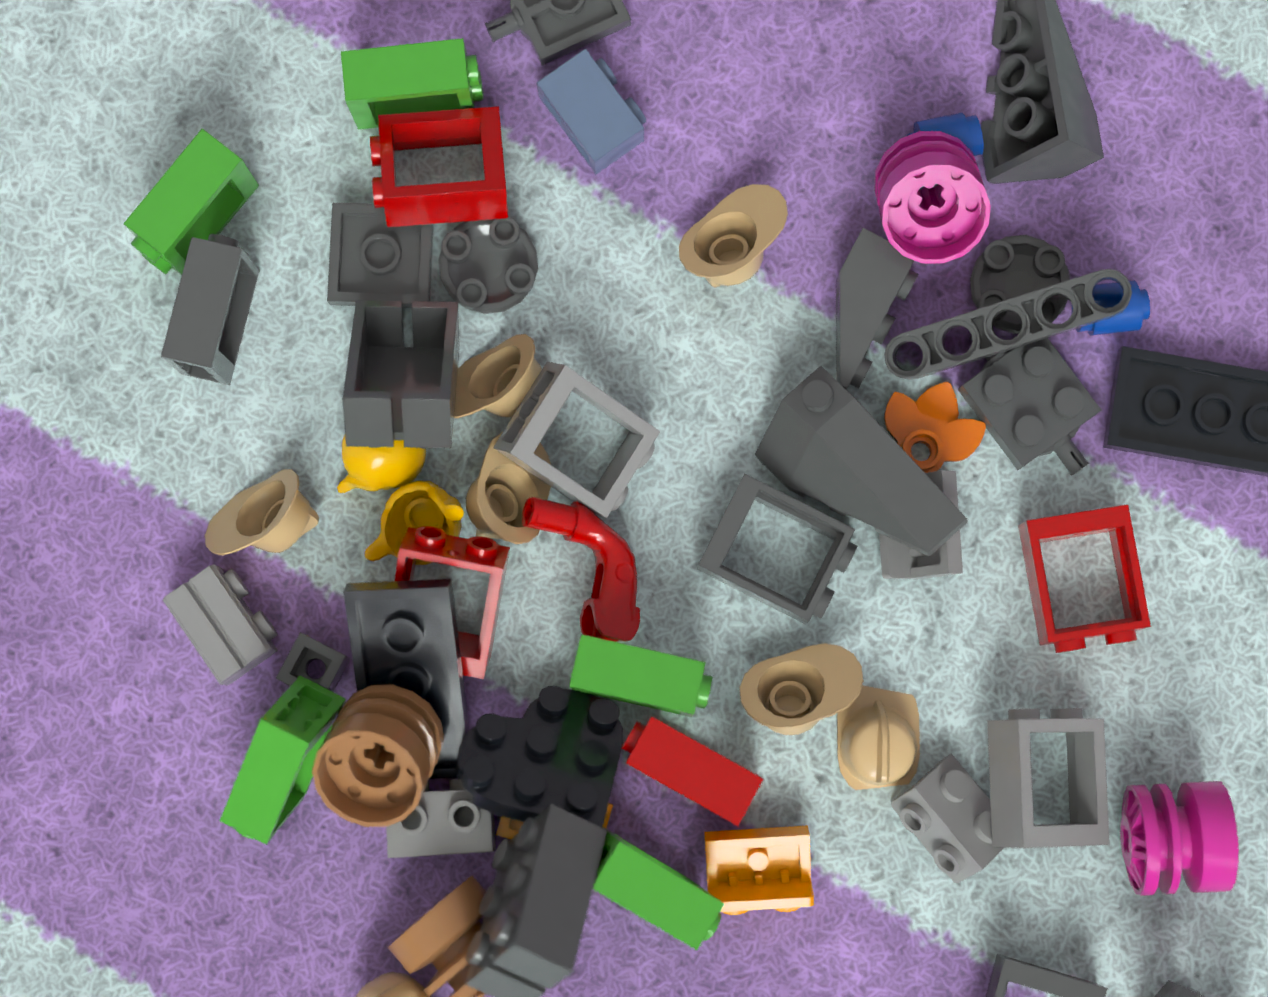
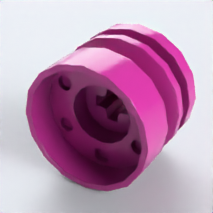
M919 131L899 139L884 152L875 170L874 191L888 241L901 255L922 264H944L964 256L981 241L989 226L991 204L973 152L959 138L941 131Z
M1223 782L1182 783L1178 790L1176 804L1167 784H1153L1150 792L1146 785H1127L1122 802L1120 841L1130 885L1135 894L1140 896L1154 895L1158 887L1164 894H1175L1179 888L1181 872L1191 892L1231 891L1235 885L1238 872L1239 847L1233 804Z

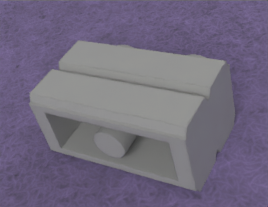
M213 564L195 575L187 583L182 584L169 593L162 600L219 684L228 686L278 651L271 641L278 633L261 610L255 614L251 612L243 600V597L248 595L249 591L238 574L232 568L225 573L221 567Z

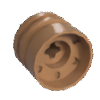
M371 685L355 692L342 706L338 717L332 724L330 732L326 735L316 753L312 774L316 791L326 806L344 820L365 827H388L405 820L418 806L426 789L428 779L440 758L444 744L442 724L431 705L413 691L394 685Z
M473 875L388 946V949L409 974L422 969L430 963L438 970L423 990L428 997L446 982L454 990L448 997H483L486 994L466 985L471 963L466 961V954L472 939L482 926L480 920L483 918V915L479 913V908L486 893L485 889Z

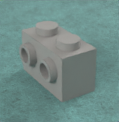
M461 779L458 781L449 780L450 790L432 792H429L428 781L418 806L405 820L386 827L388 858L493 852L496 850L494 814L477 807L472 802L473 795L463 787Z

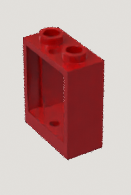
M499 106L378 115L379 136H370L372 166H381L382 177H372L374 206L375 208L384 207L387 227L508 218ZM482 144L485 180L410 186L396 185L394 152L396 150Z
M1128 504L1026 520L1018 526L1040 646L1054 644L1056 653L1087 648L1086 638L1105 636L1106 645L1137 640L1136 630L1151 627ZM1109 532L1125 618L1055 629L1040 543Z
M432 526L408 527L399 547L394 581L413 580L416 559L490 573L480 635L458 631L463 675L484 679L493 648L510 547L498 545L496 541L487 537L475 536L467 539L447 535L442 529Z
M652 716L646 726L638 721L635 723L622 747L624 751L630 753L626 764L739 826L764 780L762 777Z

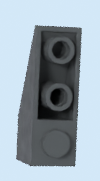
M862 228L836 280V380L846 390L849 384L859 389L872 364V361L864 358L871 342L875 341L882 345L896 319L887 314L895 297L905 301L919 275L910 270L914 260L904 257L887 239L865 228Z

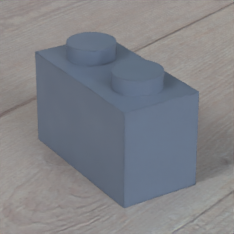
M586 49L536 82L539 98L595 174H598L644 142V127L642 125L646 123V118L641 109L631 97L623 100L614 88V85L617 84V79L608 64L602 58L594 61Z

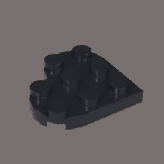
M547 686L540 691L539 697L530 703L522 718L503 717L493 713L484 714L479 717L476 726L466 733L459 745L455 775L457 781L461 779L463 787L473 795L472 802L477 807L495 815L525 822L528 818L534 819L550 804H553L602 828L623 745V727L619 721V708L613 701L601 699L592 694L563 689L558 686Z

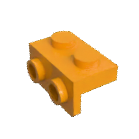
M808 825L704 832L707 891L725 904L720 912L727 915H740L749 910L763 909L792 912L801 907H811L814 905Z

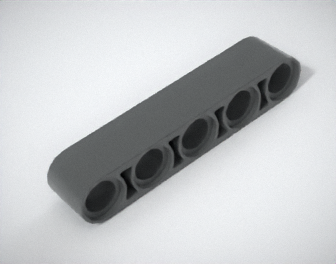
M1103 269L899 334L891 339L884 353L885 364L889 371L897 377L908 380L919 379L1110 319L1123 313L1128 307L1132 295L1131 284L1120 271ZM1102 280L1116 281L1123 290L1121 302L1112 308L1100 307L1093 299V289ZM1060 295L1066 297L1073 306L1070 318L1061 324L1048 322L1042 312L1044 303L1052 296ZM1006 311L1015 312L1022 319L1021 332L1017 337L1010 340L998 338L993 330L995 318ZM955 327H964L972 335L973 342L971 348L963 355H951L945 348V336L949 330ZM914 342L920 346L923 352L922 362L913 371H904L896 361L897 351L903 344Z

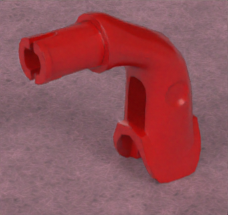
M536 497L528 498L522 513V525L524 527L561 534L564 536L565 541L577 542L593 550L596 571L591 598L583 603L580 615L582 635L613 642L632 640L639 629L640 608L636 607L637 571L635 556L626 540L581 502L573 501L570 505Z

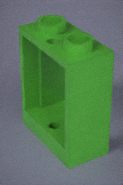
M463 38L341 51L345 102L358 130L379 128L378 115L475 108L474 102L484 101L477 55H467Z
M201 129L123 223L135 236L130 244L143 254L142 256L165 275L171 268L182 275L191 238L208 240L209 234H220L259 187V184L239 156L204 129Z
M581 634L569 687L572 690L693 717L696 707L705 709L707 706L713 676L703 674L706 662Z
M300 675L260 719L219 821L236 829L242 836L256 839L267 845L304 799L313 779L312 769L316 753L326 735L330 732L334 720L338 717L339 711L345 704L346 698Z
M602 826L607 832L593 890L686 945L698 950L703 940L711 938L717 930L721 920L720 911L725 904L693 880Z

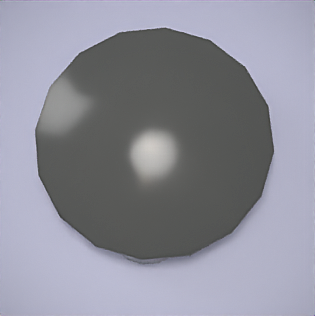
M511 217L465 221L457 225L443 238L442 249L438 259L440 279L450 297L465 309L483 314L504 312L521 303L533 288L538 271L536 248L527 232L520 228Z
M1028 235L1007 236L989 243L975 261L970 277L971 297L976 308L980 309L1070 280L1069 269L1065 264V256L1058 247ZM1060 295L1047 299L1042 309L1044 318L1048 322L1053 323L1064 310L1068 299ZM1006 311L995 318L993 326L1003 331L1019 334L1022 329V319L1017 313Z

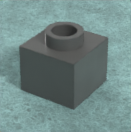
M300 632L275 679L291 686L301 675L334 692L351 658ZM320 659L325 664V673L322 677L313 679L308 674V665L313 660Z

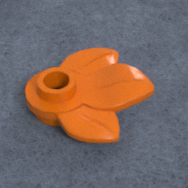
M943 382L927 389L916 402L903 393L894 392L884 412L887 430L897 441V444L924 473L938 471L944 462H956L968 458L981 443L986 429L985 423L981 421L958 419L957 399L950 382ZM922 443L928 447L930 455L927 460L919 461L912 456L911 449L914 444Z

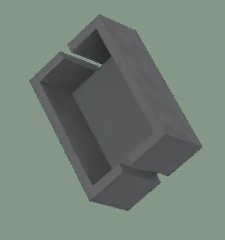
M356 300L342 397L346 446L394 447V440H404V447L423 449L452 448L459 362L458 302L412 301L413 347H404L402 301Z
M550 804L534 819L528 818L523 823L519 833L511 840L504 839L501 842L492 861V868L497 870L495 879L484 894L479 908V913L484 916L482 926L472 939L466 954V961L471 963L466 985L492 997H541L545 994L546 988L551 989L573 972L607 830Z

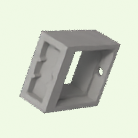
M547 361L493 448L570 500L581 502L596 515L607 518L610 512L619 508L628 493L627 485L636 470L643 467L651 458L655 449L654 441L660 431L568 366ZM572 391L630 431L592 492L534 454L537 446Z
M1082 708L1050 709L1051 719H1040V709H1008V720L987 721L992 847L1044 848L1109 845L1104 718L1083 719ZM1066 732L1070 823L1034 824L1030 733Z

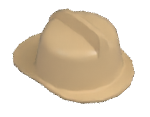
M751 184L735 190L683 235L679 244V259L683 266L696 276L705 277L707 282L714 288L720 285H738L751 279L761 266L764 250L784 229L788 217L786 200L779 190L769 185Z
M526 334L515 335L500 345L470 358L458 368L454 418L468 416L483 409L500 417H513L542 370L540 364L534 358L536 348L531 337Z
M501 432L491 440L485 452L479 476L469 487L466 495V510L471 522L477 528L476 536L502 539L514 544L528 543L538 535L540 530L522 525V513L525 502L531 497L548 500L551 486L493 448L501 436ZM539 443L534 454L550 464L547 452L542 444Z
M283 469L267 480L239 492L225 504L209 522L205 533V544L213 554L217 555L231 554L248 546L271 553H281L289 549L302 535L317 526L319 516L310 506L305 496L298 490L299 476L292 469Z
M827 643L807 646L778 657L766 659L744 674L739 687L741 704L750 717L774 732L783 735H799L812 729L819 720L833 716L853 703L859 696L864 681L862 666L855 655L842 646Z
M862 685L860 694L848 708L837 713V757L842 776L853 789L862 790L907 785L915 776L920 758L919 712L913 694Z

